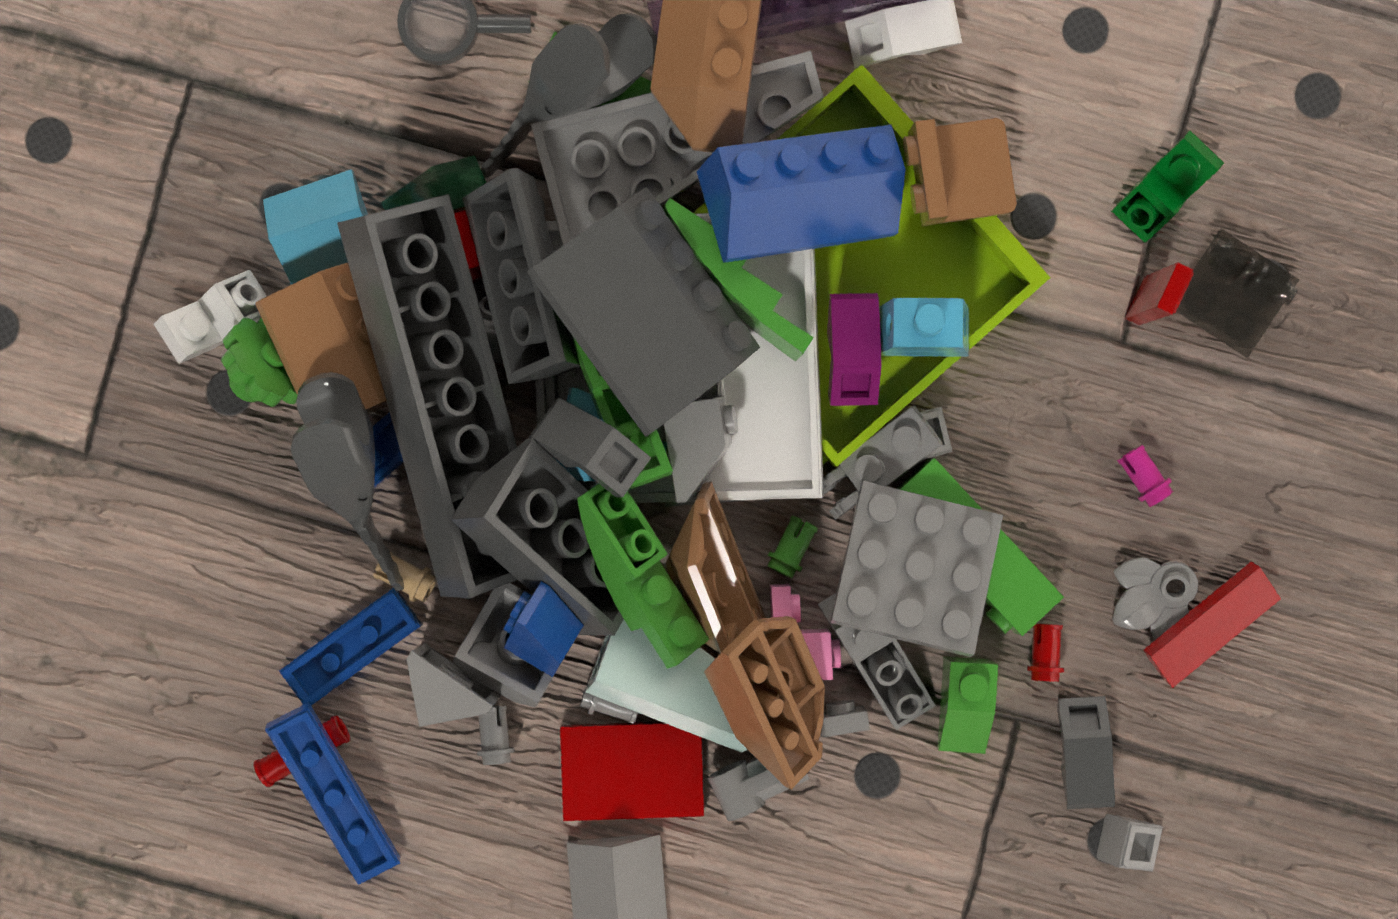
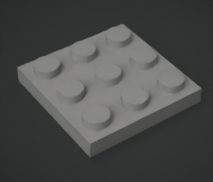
M863 481L860 485L830 623L972 657L976 650L1003 515Z

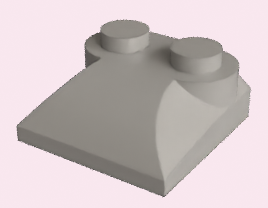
M508 583L492 591L452 662L470 678L511 701L536 708L553 677L504 649L510 633L503 630L510 618L511 611L524 590Z

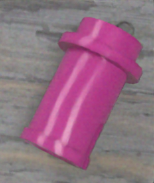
M1143 444L1117 460L1141 493L1138 497L1140 502L1145 500L1148 506L1152 507L1173 493L1169 486L1172 482L1171 479H1164L1145 451Z

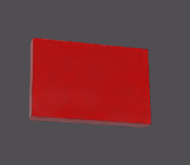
M663 722L560 726L563 821L704 816L702 737Z

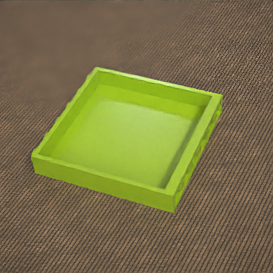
M862 64L829 92L820 103L812 107L777 138L784 139L892 124L906 169L899 230L895 236L815 249L823 465L829 461L833 467H838L961 357L881 356L882 367L878 405L830 406L828 389L831 353L827 337L830 294L878 293L879 307L893 298L964 299L969 308L970 350L1051 278L997 216L922 226L920 213L914 214L911 202L910 187L916 184L913 165L907 166L903 147V138L908 136V131L914 122ZM706 202L693 213H708Z

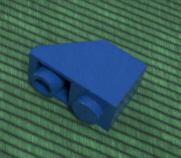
M541 581L533 595L524 591L511 611L510 618L503 630L510 633L504 649L553 677L584 625L552 588Z

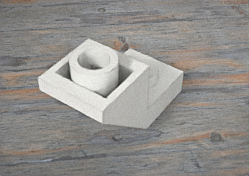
M927 0L882 9L845 21L854 68L859 67L861 64L867 67L905 55H924L962 43L954 0Z
M247 270L214 284L198 301L161 316L154 323V326L178 364L223 344V338L242 318H250L257 322L261 316L255 303L267 297L251 270Z

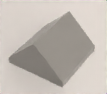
M426 643L412 650L406 659L419 727L488 714L501 697V694L467 676L455 663Z
M660 833L567 841L573 919H668Z

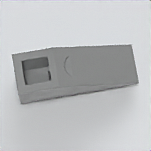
M836 593L818 604L895 730L900 729L936 706L897 639L830 623Z

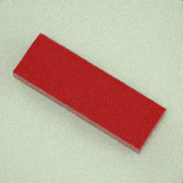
M1177 262L1144 276L1125 319L1137 325H1142L1175 314L1194 275V269Z
M1251 561L1148 645L1143 652L1164 681L1174 688L1281 600L1262 569Z

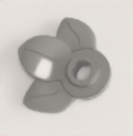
M1138 557L1124 562L1114 570L1117 580L1127 590L1115 606L1112 617L1113 623L1130 630L1150 627L1152 636L1156 640L1189 613L1187 604L1195 598L1198 591L1196 574L1188 565L1178 561H1170L1160 565L1148 558ZM1173 579L1183 582L1182 589L1176 593L1166 590L1168 582Z

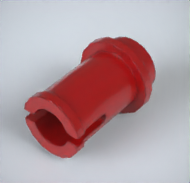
M1035 624L1032 627V665H1027V670L1031 671V680L1059 682L1060 673H1064V667H1060L1061 630L1063 625Z

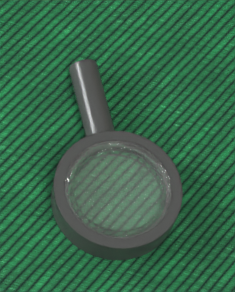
M403 0L397 18L398 31L407 49L419 60L432 65H447L462 59L473 48L478 33H531L532 30L531 14H477L471 0Z

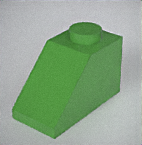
M943 656L938 751L985 754L996 709L998 664L992 660Z

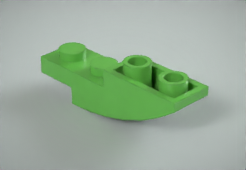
M598 483L577 498L586 538L598 570L630 630L634 631L642 628L666 668L677 666L705 644L709 638L661 564L660 560L668 555L630 493L627 491L624 497H615Z

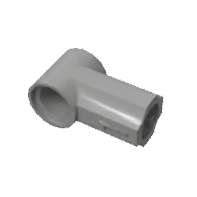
M757 758L748 762L746 760H739L717 770L708 777V781L728 821H734L753 813L765 805V800L789 789ZM806 774L796 785L808 780V775Z

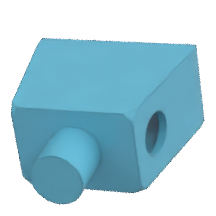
M893 298L879 307L881 356H969V308L964 299Z

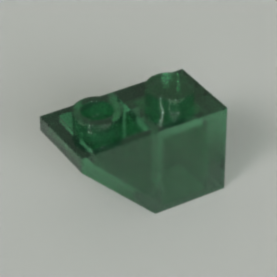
M474 155L430 167L383 200L381 204L384 210L449 194L453 211L457 213L465 210L463 197L487 182Z

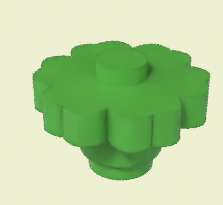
M242 318L223 338V344L227 351L222 356L221 361L227 369L231 390L237 397L246 402L259 401L271 407L278 405L281 400L288 404H295L297 399L296 391L262 318L257 323L250 318Z

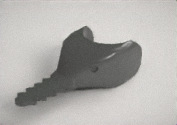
M625 13L610 19L600 31H596L591 26L582 23L571 24L562 28L532 63L524 104L517 118L511 124L509 132L490 154V158L482 164L478 175L482 179H487L505 164L506 158L516 151L517 146L527 138L528 133L532 130L531 124L563 118L594 108L625 92L654 63L657 36L647 21L639 15Z
M333 372L313 376L307 379L298 390L296 399L297 409L304 425L299 427L293 435L291 442L292 457L314 498L333 509L350 523L363 542L368 545L382 571L387 575L391 586L397 592L403 590L404 581L398 566L392 560L390 551L384 545L381 534L375 528L372 516L370 515L375 483V441L373 426L352 380L342 374Z

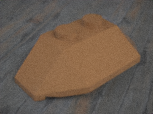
M663 0L650 90L671 121L682 133L692 150L713 153L717 147L743 144L762 0Z
M712 481L704 483L666 560L668 575L675 586L680 585L685 602L708 636L709 640L705 644L721 653L754 619L766 617Z
M783 616L754 619L720 653L704 673L735 737L785 787L792 790L822 758L823 743L819 741L824 722L825 685L795 618Z

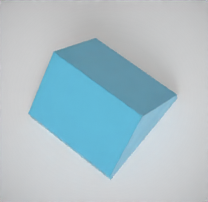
M352 169L263 199L268 239L291 285L319 271L347 263L337 223L368 215Z

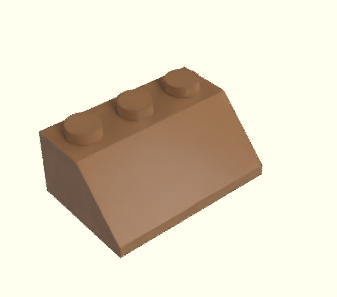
M348 262L319 271L255 303L296 394H298L299 388L307 379L322 373L333 372L342 374L354 382L367 414L388 407Z

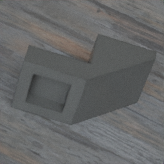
M561 398L555 400L529 436L530 439L533 438L565 467H579L615 497H624L651 459L649 455L613 426Z
M1105 696L1058 699L1057 713L1063 746L1061 772L1067 809L1115 807L1112 734Z

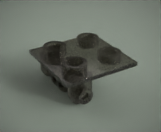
M1221 228L1193 270L1194 275L1176 312L1248 358L1282 305H1289L1296 296L1298 290L1294 287L1299 279Z

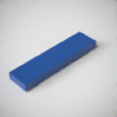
M308 702L267 723L265 731L357 884L359 885L400 864L399 853L311 704Z

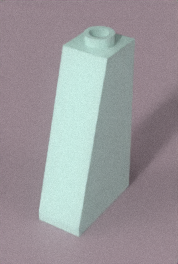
M623 620L615 636L605 635L585 691L586 693L743 753L747 750L735 737L704 673L715 660L714 657L702 648H698L680 664L667 669L642 628L631 631L625 620Z

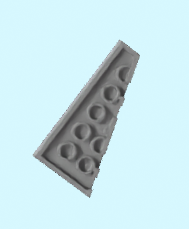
M811 51L753 66L743 144L762 141L823 100V93ZM652 93L587 109L563 118L531 124L563 245L645 187L648 188L661 206L666 204L669 198H675L699 182L696 171L712 154L711 152L692 150L682 133L671 121Z

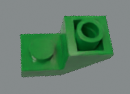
M1189 131L1156 162L1111 212L1146 243L1177 214L1186 200L1221 168L1224 162L1195 134Z

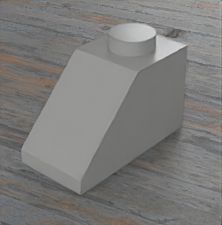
M724 396L694 400L664 423L669 459L673 469L672 476L677 503L687 502L695 496L732 444L731 434L738 432L734 406H726Z

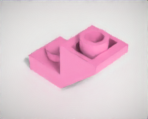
M771 584V618L790 616L795 618L797 622H801L800 595L791 594V586L789 584ZM828 629L801 630L823 680H833V668H841L839 639L831 640V632Z

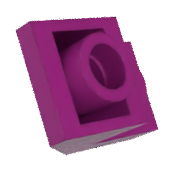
M878 293L830 294L827 337L831 353L828 389L830 406L878 405L882 367Z

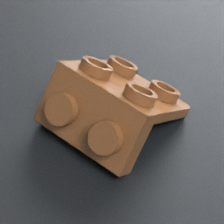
M991 118L936 126L935 119L914 122L908 131V136L903 138L906 164L907 166L913 165L916 184L910 187L911 202L914 214L920 213L922 226L1005 215L1015 210L1017 202L1005 124L1001 119Z

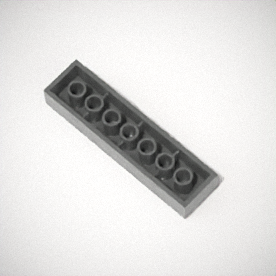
M449 194L338 222L337 225L440 595L443 597L470 599L518 580L450 520L474 481L517 446Z

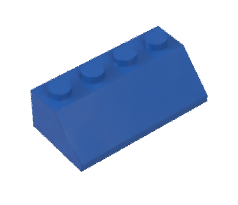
M892 124L717 147L696 171L723 263L892 237L899 230L906 169Z

